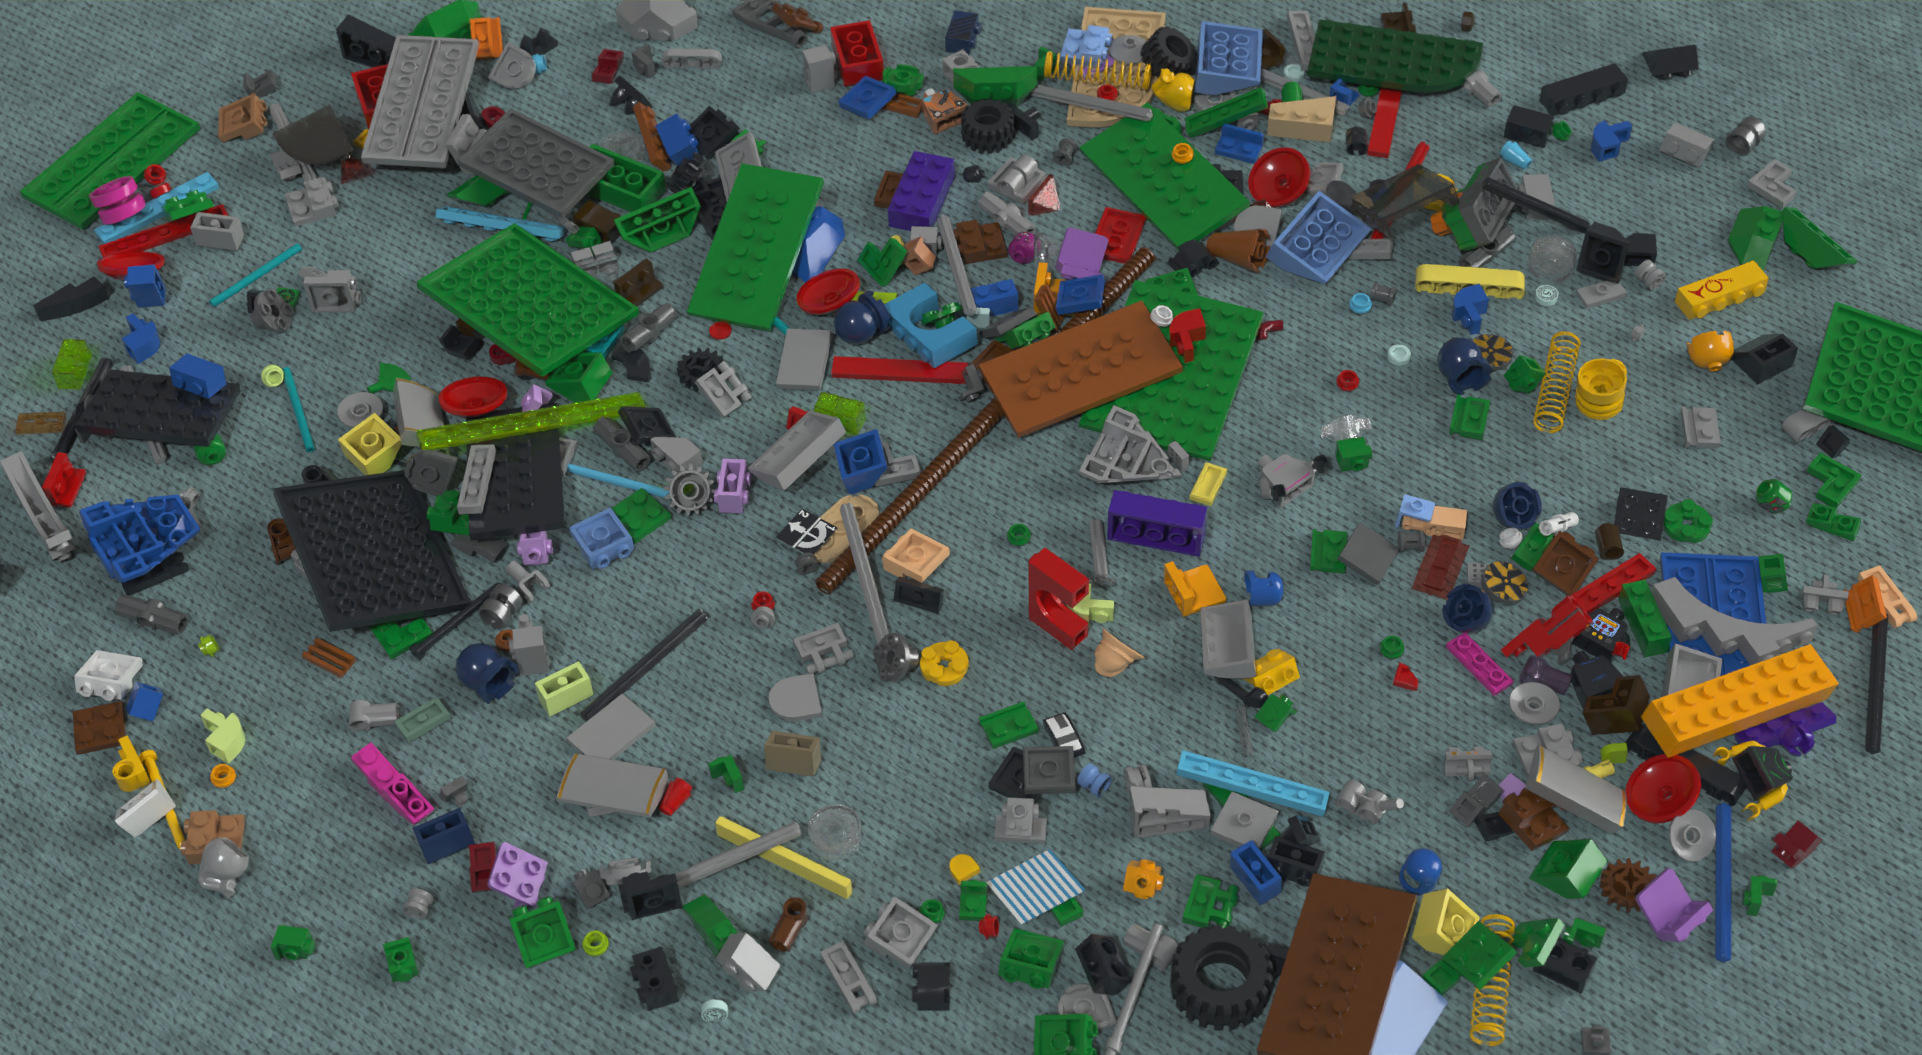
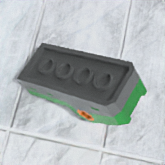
M1501 157L1478 165L1466 187L1447 197L1441 211L1432 214L1430 218L1431 228L1434 233L1443 236L1452 232L1460 250L1468 251L1492 243L1515 204L1483 189V180L1490 177L1518 190Z

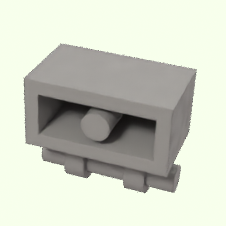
M520 615L519 629H512L513 639L509 640L510 654H512L513 662L518 665L520 676L550 672L548 650L542 625L533 626L532 620L529 619L528 615Z

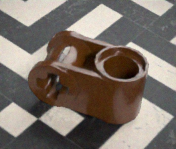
M282 518L271 520L268 523L267 531L276 563L279 565L281 561L292 558L291 553L295 550V546Z

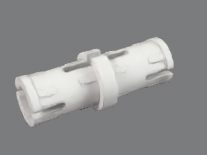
M1574 512L1564 515L1557 514L1549 520L1542 521L1539 529L1545 536L1556 533L1559 530L1563 532L1570 527L1576 526L1579 518Z

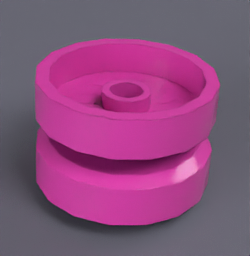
M125 176L110 181L90 193L89 198L94 207L101 208L98 215L103 224L122 221L138 213L146 206L142 194L134 193L138 186L132 176Z

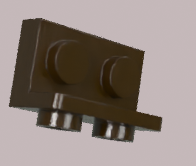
M1402 3L1401 12L1381 13L1380 18L1383 28L1416 33V26L1412 24V11L1408 10L1407 3Z
M1262 29L1261 69L1283 64V55H1285L1284 45L1267 29Z
M646 258L615 280L614 288L617 294L637 307L661 290L663 284L654 277L653 264Z

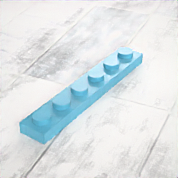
M206 172L147 202L146 206L133 216L116 223L103 224L94 229L95 234L103 244L123 238L164 217L161 206L166 205L165 200L176 196L178 200L187 198L185 193L197 189L199 193L205 192L207 195L219 188L218 183Z
M449 206L436 209V218L443 219L445 223L463 222V225L467 227L480 225L484 226L485 230L491 231L505 229L515 223L534 237L543 236L547 241H557V239L565 236L566 228L563 226Z
M1182 750L1176 775L1322 817L1325 814L1329 792L1184 750Z

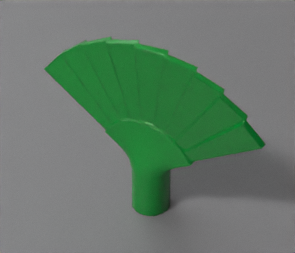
M380 362L378 382L368 386L367 391L372 394L381 390L393 392L396 378L410 381L411 379L408 373L401 367L399 368L395 364Z

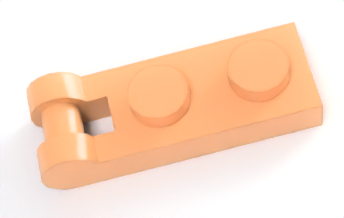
M1880 565L1859 573L1857 578L1859 582L1871 575L1878 578L1885 611L1888 614V622L1893 629L1902 626L1904 622L1911 623L1917 620L1914 608Z

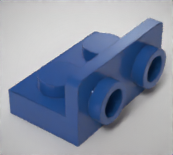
M1223 124L1221 137L1215 148V154L1255 164L1263 148L1264 134Z

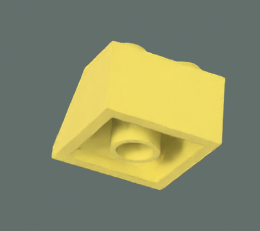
M376 413L338 439L344 455L364 475L384 473L390 469L401 446L400 436Z
M1448 888L1426 893L1422 897L1412 938L1425 950L1445 955L1479 921L1480 917Z

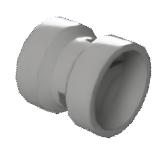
M1651 260L1642 262L1634 274L1639 281H1644L1646 287L1650 290L1661 286L1667 276L1664 271L1657 269Z

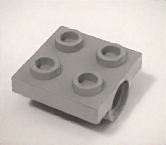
M1021 155L1018 160L1010 157L988 181V189L1024 205L1047 179V173L1039 170L1036 161L1029 155Z

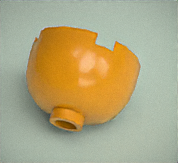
M1710 331L1691 338L1692 343H1686L1691 361L1702 369H1709L1710 372L1721 370L1722 366L1727 364L1733 357L1734 343L1731 333L1723 331L1724 335H1717V331Z

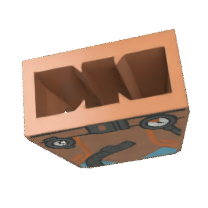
M933 89L925 91L922 100V110L934 135L961 124L962 112L965 111L967 106L964 101L949 89H944L937 93Z

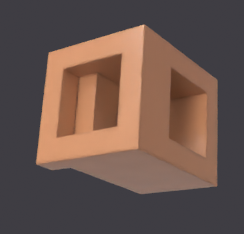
M922 236L907 242L904 246L907 254L902 262L914 275L930 271L936 259V256L923 243L924 239Z

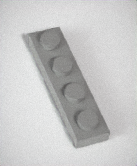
M1288 11L1287 21L1301 71H1307L1315 39L1308 11Z
M494 444L471 445L457 506L459 514L483 512L496 453Z

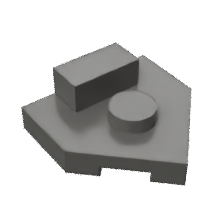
M1321 162L1315 165V169L1310 171L1309 183L1305 190L1311 197H1314L1318 191L1326 195L1327 185L1331 181H1342L1343 164Z

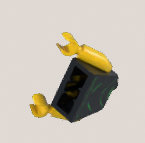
M1748 741L1731 746L1730 750L1725 747L1716 749L1712 757L1722 756L1723 758L1719 759L1717 763L1725 766L1730 757H1733L1732 760L1754 801L1758 800L1759 802L1757 804L1749 803L1741 810V813L1746 809L1753 812V816L1748 818L1747 821L1754 820L1759 816L1762 809L1766 811L1784 799L1788 790L1787 784L1793 780L1791 774L1792 766L1788 761L1783 760L1776 748L1765 747L1756 741Z

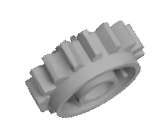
M689 463L688 469H684L681 464L679 465V472L672 469L673 477L665 478L669 485L663 486V489L669 491V493L664 497L665 499H672L669 506L672 508L676 505L677 513H680L683 509L686 515L690 514V510H694L696 514H699L698 508L702 507L706 510L707 506L705 503L713 501L709 494L714 493L715 489L710 488L709 485H712L714 481L713 479H706L709 473L707 471L701 473V466L694 470L691 463ZM689 483L694 484L695 492L691 495H685L683 487Z

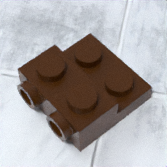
M977 220L956 223V229H953L956 242H959L958 249L965 264L1007 258V250L998 222L978 225Z
M1559 530L1552 536L1531 571L1565 595L1570 596L1577 592L1599 558L1594 555L1595 552L1585 545L1581 546L1575 542V538L1570 533Z
M1525 788L1522 789L1518 796L1515 793H1511L1502 801L1504 805L1498 813L1531 851L1563 836L1570 829L1553 810L1556 804Z

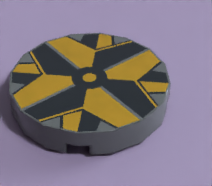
M1482 334L1473 339L1480 348L1482 357L1491 365L1492 370L1490 372L1506 369L1511 364L1514 352L1512 345L1505 338L1494 334Z
M1492 562L1482 573L1481 586L1488 596L1497 603L1500 601L1504 603L1503 605H1516L1524 599L1528 592V580L1524 573L1517 566L1509 562Z

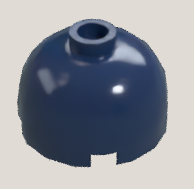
M1514 482L1500 488L1495 494L1492 503L1495 518L1502 526L1507 528L1526 529L1535 524L1534 521L1542 511L1538 492L1525 482Z
M1462 584L1456 586L1446 596L1448 600L1446 601V606L1443 604V618L1448 626L1458 632L1468 634L1479 632L1492 619V601L1488 594L1477 586Z

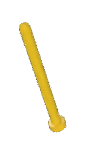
M154 750L142 752L139 755V759L142 765L146 766L151 781L153 782L158 779L165 788L155 763L157 761L156 752ZM172 809L165 817L177 848L181 850V842L186 839L175 811Z

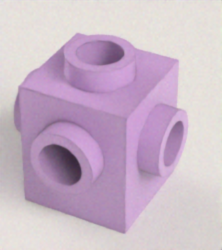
M546 531L521 534L520 542L517 543L518 555L522 556L524 565L548 563L549 554L553 553L552 540H548Z

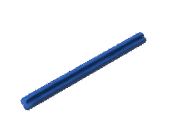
M1726 803L1716 806L1715 958L1723 963L1730 961L1732 958V808L1730 805H1726Z

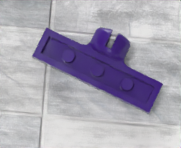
M1823 702L1737 732L1735 733V740L1738 744L1756 741L1765 747L1781 745L1791 755L1800 757L1802 754L1796 747L1803 754H1808L1814 747L1813 738L1815 736L1812 732L1836 724L1837 715Z

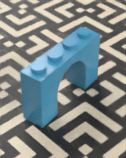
M926 283L884 304L890 315V320L887 321V324L891 326L890 329L898 339H902L907 343L912 351L917 352L924 362H928L933 368L940 366L978 344L976 327L963 316L935 330H924L915 326L923 319L922 314L933 310L939 311L937 293Z

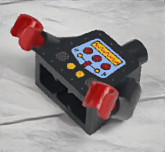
M1599 608L1595 609L1592 613H1587L1593 620V623L1576 636L1571 644L1594 657L1605 656L1611 663L1616 655L1626 660L1631 649L1630 636L1626 633L1628 625L1622 621L1625 618L1624 612L1618 608H1613L1610 613H1607Z

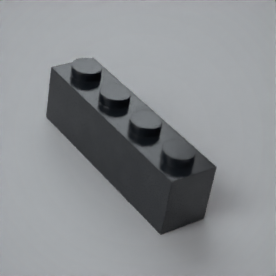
M1616 63L1542 86L1539 101L1550 115H1563L1568 111L1577 108L1582 109L1595 102L1601 103L1605 99L1621 96L1626 91L1628 78Z

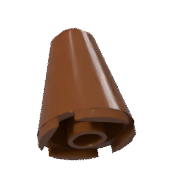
M1265 229L1213 233L1208 238L1206 246L1214 256L1249 271L1259 273L1258 268L1260 266L1264 268L1268 260L1266 255L1270 250V246H1266V239H1270V236Z

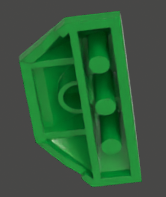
M456 0L426 15L416 25L413 32H410L407 36L471 39L470 19L481 18L479 4L477 1Z
M1037 66L953 68V87L970 104L974 101L979 102L980 99H992L993 101L999 100L1001 103L1006 104L1011 102L1017 107L1037 86Z
M475 175L449 192L447 196L454 200L487 207L496 202L495 198L500 195H506L509 191Z
M689 187L616 218L613 221L622 240L651 253L690 236L700 204L692 187Z
M1766 206L1743 208L1740 210L1728 237V242L1740 265L1754 260L1764 272L1783 227L1782 211Z
M1783 208L1785 242L1791 246L1790 250L1793 253L1806 259L1805 263L1813 269H1826L1854 265L1858 262L1857 259L1845 251L1797 208Z

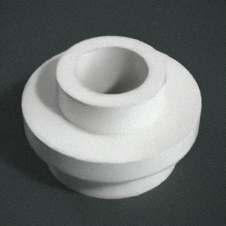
M1158 306L1150 314L1152 321L1158 326L1167 327L1173 320V313L1166 306Z
M1516 528L1505 529L1500 534L1499 542L1503 548L1514 549L1523 541L1522 533Z

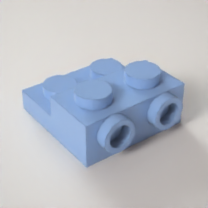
M1089 25L1087 31L1068 29L1060 55V62L1065 63V56L1068 54L1067 63L1073 64V58L1076 55L1075 64L1081 65V59L1084 56L1083 65L1089 66L1090 57H1092L1091 67H1097L1098 58H1100L1099 68H1101L1103 60H1106L1108 56L1107 46H1111L1112 34L1109 33V28Z

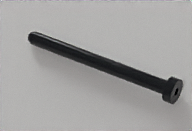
M495 583L421 643L412 644L409 647L411 654L418 660L425 657L424 652L477 611L485 600L489 599V595L494 588L501 583Z

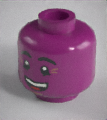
M1019 232L1009 244L1008 253L1015 262L1028 264L1035 258L1040 244L1032 233Z

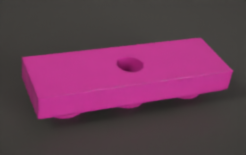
M1463 633L1446 643V648L1493 696L1513 685V680L1467 633Z

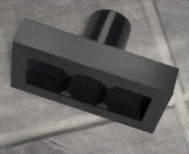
M1011 102L1007 103L1008 108H1011L1014 114V128L1032 141L1038 138L1039 123L1035 120L1040 117L1039 111L1035 107H1031L1023 112Z

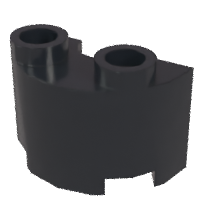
M1195 239L1178 247L1180 251L1174 258L1170 256L1168 264L1174 271L1188 268L1191 277L1196 276L1200 268L1212 269L1218 264L1217 258L1209 249Z
M950 962L913 963L912 975L913 979H917V986H912V1002H917L918 1011H950Z

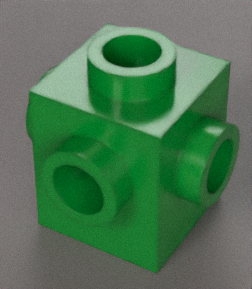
M1519 355L1510 365L1504 377L1509 382L1508 386L1513 391L1530 394L1546 373L1535 359Z

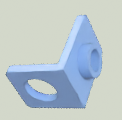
M1404 494L1395 527H1399L1402 515L1430 522L1435 503Z

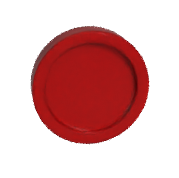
M716 322L709 328L710 336L717 340L728 338L732 332L731 326L726 322Z

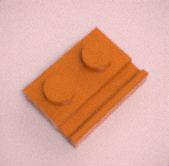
M500 17L493 19H470L472 39H478L479 42L475 60L499 58L503 51Z
M1871 575L1852 585L1850 590H1843L1849 591L1848 599L1845 603L1851 630L1854 632H1860V629L1864 627L1867 629L1887 618L1879 581L1875 576Z

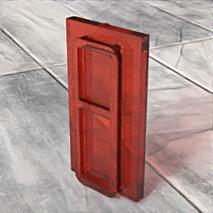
M1433 535L1412 589L1448 600L1446 596L1454 588L1470 545L1463 544L1460 539L1447 535Z

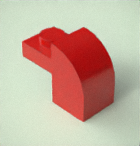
M1200 308L1178 314L1170 324V347L1176 346L1178 355L1183 356L1185 363L1194 361L1192 342L1206 339V326Z

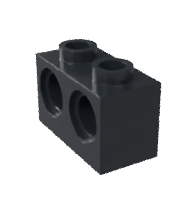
M1090 934L1075 948L1093 993L1114 996L1132 982L1113 937Z
M1558 938L1544 965L1533 967V972L1582 994L1595 969L1598 957L1592 955L1587 950L1578 949L1568 944L1565 940ZM1550 955L1556 956L1558 959L1551 958Z

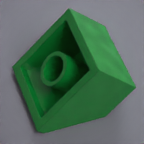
M602 352L579 353L554 369L545 384L574 403H592L607 383V380L612 375V371Z
M1592 839L1553 841L1529 879L1566 899H1580L1589 893L1591 886L1597 877L1600 876L1607 860Z

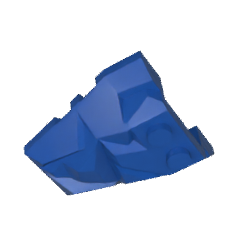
M179 495L148 497L146 502L133 503V499H126L125 504L110 505V501H105L79 510L84 528L88 532L90 545L110 577L122 583L146 574L200 532V527Z

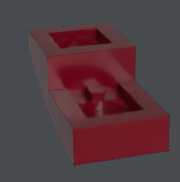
M603 49L598 56V65L592 72V81L612 84L623 59L624 51Z
M495 842L469 845L472 893L490 891L492 889L488 887V880L496 858Z

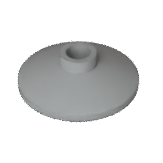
M1136 35L1117 37L1109 46L1110 56L1121 64L1122 61L1126 65H1130V62H1132V65L1141 63L1142 56L1140 52L1146 40Z
M354 393L341 401L337 409V415L342 424L354 428L374 413L381 417L383 404L379 397L372 393Z
M1528 682L1517 686L1512 691L1509 706L1512 713L1519 720L1532 725H1542L1552 721L1557 716L1560 702L1556 693L1548 686L1541 683Z
M1689 810L1681 817L1676 816L1669 828L1670 845L1673 851L1684 860H1702V858L1707 857L1712 852L1715 846L1716 831L1713 822L1705 813L1698 810ZM1687 831L1690 834L1689 840L1686 837Z

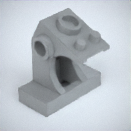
M1008 798V802H1003L1002 815H996L994 841L1045 844L1047 818H1038L1039 804H1034V799Z

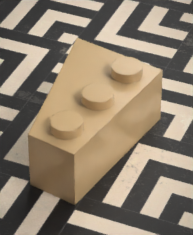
M1336 96L1271 104L1267 136L1330 142Z

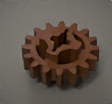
M1627 858L1626 863H1622L1620 859H1617L1615 866L1609 863L1607 869L1602 871L1599 887L1602 888L1601 896L1609 897L1608 905L1616 903V910L1618 911L1621 907H1626L1627 913H1630L1631 908L1641 912L1636 902V896L1656 878L1655 874H1648L1650 867L1641 868V861L1639 860L1636 864H1632L1630 858Z

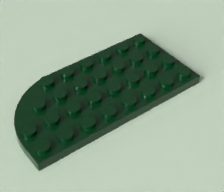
M1319 19L1307 68V76L1336 81L1343 79V82L1412 92L1444 91L1463 84L1470 75L1477 71L1483 43L1474 40L1468 41L1453 37L1447 38L1432 34L1426 35L1411 31L1406 32L1390 28L1385 29Z

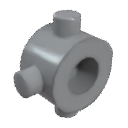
M1643 324L1636 325L1631 334L1633 342L1640 341L1645 333Z

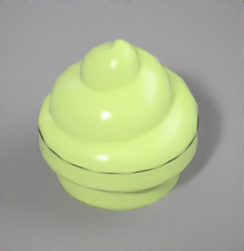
M268 365L261 372V380L268 387L278 386L284 379V372L277 365Z

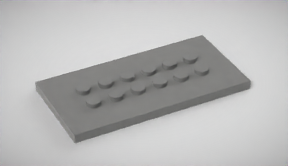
M396 36L361 155L362 163L446 168L450 155L446 143L460 118L479 48L478 39Z

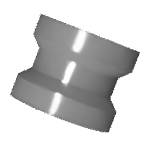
M413 888L408 893L407 897L409 900L404 903L402 911L408 917L424 920L428 915L427 908L432 905L434 898L427 891Z

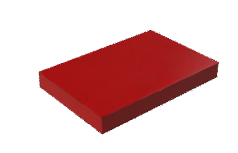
M1105 207L1095 234L1105 236L1108 239L1103 257L1104 260L1123 264L1130 260L1147 221L1142 214Z

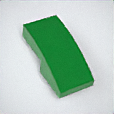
M1813 503L1806 523L1816 529L1855 541L1861 526V518L1837 514V507Z

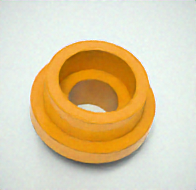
M1186 143L1177 144L1172 151L1173 160L1181 164L1189 162L1194 155L1193 149Z
M227 764L216 765L210 775L212 784L218 788L228 787L236 779L235 770Z

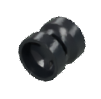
M1362 127L1348 129L1345 135L1347 153L1354 155V151H1358L1359 155H1364L1368 150L1366 130Z

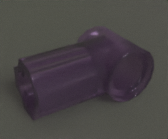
M1536 655L1529 656L1519 675V680L1522 684L1528 682L1541 683L1564 696L1573 678L1571 674L1550 667L1544 658L1537 657Z

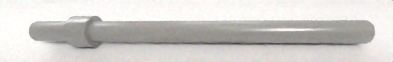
M1154 923L1113 1033L1111 1037L1107 1038L1104 1046L1106 1050L1104 1055L1120 1053L1123 1045L1121 1041L1163 930V926Z

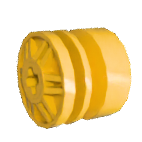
M1600 358L1586 362L1579 369L1575 402L1582 414L1596 420H1607L1616 416L1622 410L1627 383L1626 371L1623 367L1613 360Z

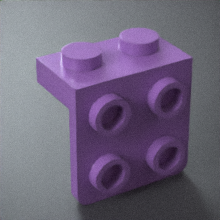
M1072 227L1067 228L1055 269L1062 273L1061 277L1069 280L1074 279V277L1082 278L1102 274L1099 270L1108 239L1105 236Z
M504 842L499 846L488 880V887L516 900L513 909L526 905L527 909L532 908L537 904L538 893L545 879V870L548 862Z
M1668 868L1663 870L1636 896V902L1657 937L1663 941H1684L1689 937V933L1696 926L1703 924L1706 921V917L1713 911L1709 902L1691 901L1674 870Z

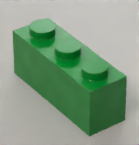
M1646 580L1622 584L1618 601L1644 658L1668 653L1672 636Z

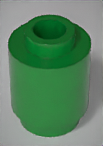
M1287 82L1283 85L1281 89V103L1302 100V88L1297 82Z

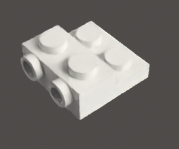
M96 650L74 675L76 692L84 697L96 695L102 696L107 701L113 699L122 700L133 687L132 678L143 666L142 658Z

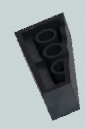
M348 14L335 29L343 59L372 68L388 64L396 37Z

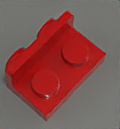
M57 453L42 486V490L51 506L72 507L86 475L85 469L73 468L67 453Z

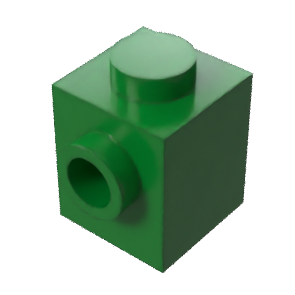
M1364 437L1336 442L1335 456L1340 471H1361L1364 468H1368L1369 459H1372V450L1370 445H1366Z

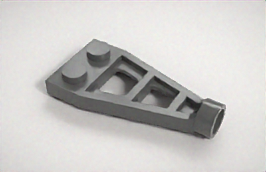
M746 0L732 9L733 16L745 25L785 40L797 49L804 46L807 42V35L801 32L799 27L786 26L781 30L774 27L783 21L772 10L775 2L778 3L776 0ZM769 10L775 14L774 17L766 22L757 19Z

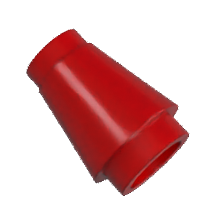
M680 778L670 781L658 809L671 817L691 796V785Z

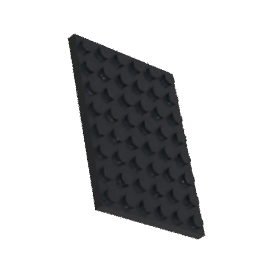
M405 470L274 488V498L329 632L460 611L471 603L439 532L430 530V520H427L428 507L420 491L412 487V484L405 477Z

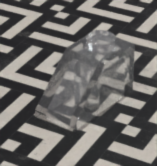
M1039 232L1035 233L1034 263L1037 266L1039 262L1048 263V272H1055L1062 243L1053 236Z

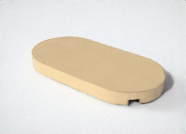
M859 494L858 497H852V495L845 496L819 517L838 529L814 554L818 563L833 562L849 546L840 513L841 505L844 503H851L853 505L862 534L868 525H871L872 521L879 516L877 503L872 498Z

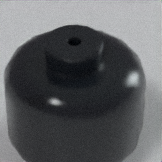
M979 165L966 167L963 171V179L968 183H979L981 178H985V171L981 170Z

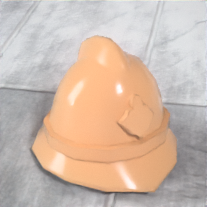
M1103 628V639L1100 641L1101 644L1097 646L1094 654L1095 669L1100 675L1113 677L1121 673L1135 660L1145 659V657L1124 645Z

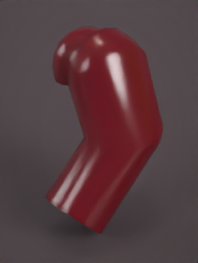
M1273 320L1261 323L1256 339L1266 340L1268 338L1267 332L1283 331V321Z

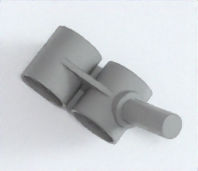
M1348 780L1335 800L1337 808L1340 809L1342 807L1350 811V814L1357 815L1363 820L1366 818L1372 821L1371 824H1377L1387 810L1401 809L1404 806L1401 798L1389 800L1386 795L1376 790L1370 791L1365 796V787L1354 780Z

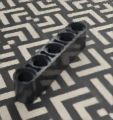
M1642 724L1640 731L1632 732L1625 742L1628 752H1635L1638 754V757L1645 761L1665 754L1646 724ZM1693 749L1677 754L1688 759L1695 766L1700 775L1701 789L1705 790L1706 794L1719 801L1723 800L1729 803L1728 805L1731 807L1736 805L1747 788L1740 774Z

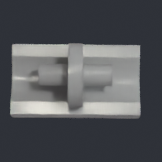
M1823 574L1821 581L1812 580L1811 586H1803L1802 592H1799V599H1802L1803 611L1817 612L1819 602H1826V614L1840 615L1843 605L1848 599L1849 591L1837 590V583L1829 582V575Z
M1483 746L1473 747L1470 751H1461L1458 747H1449L1447 752H1445L1444 774L1445 776H1466L1467 781H1473L1474 776L1490 775L1492 753L1491 751H1485Z

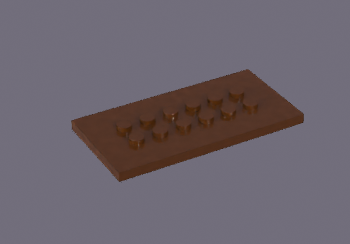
M1313 873L1257 1047V1055L1372 1054L1416 904V895Z

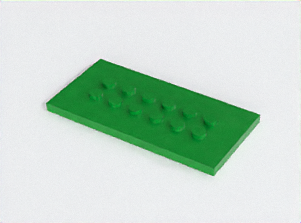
M137 92L20 191L22 198L84 230L99 217L98 212L101 209L94 207L89 198L91 192L110 181L125 176H132L137 184L144 178V172L150 165L162 163L201 129L199 122Z
M1147 102L1141 107L1152 110L1153 117L1150 121L1124 117L1079 148L1080 152L1180 251L1178 249L1180 245L1193 239L1198 242L1250 207V203L1236 187ZM1179 143H1186L1193 149V158L1187 163H1177L1172 158V151Z
M741 163L688 306L687 314L689 316L771 332L822 190L823 178Z

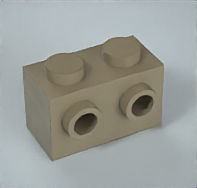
M772 731L764 744L766 770L814 776L821 763L819 737Z

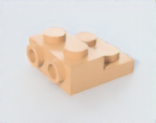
M911 528L905 535L899 537L897 543L891 549L885 551L882 557L883 570L897 577L905 578L909 576L922 583L950 555V548Z

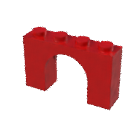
M1043 548L1039 553L1033 554L1028 561L1029 620L1070 650H1073L1088 636V622L1067 608L1061 601L1071 608L1075 607L1089 594V578L1047 548Z

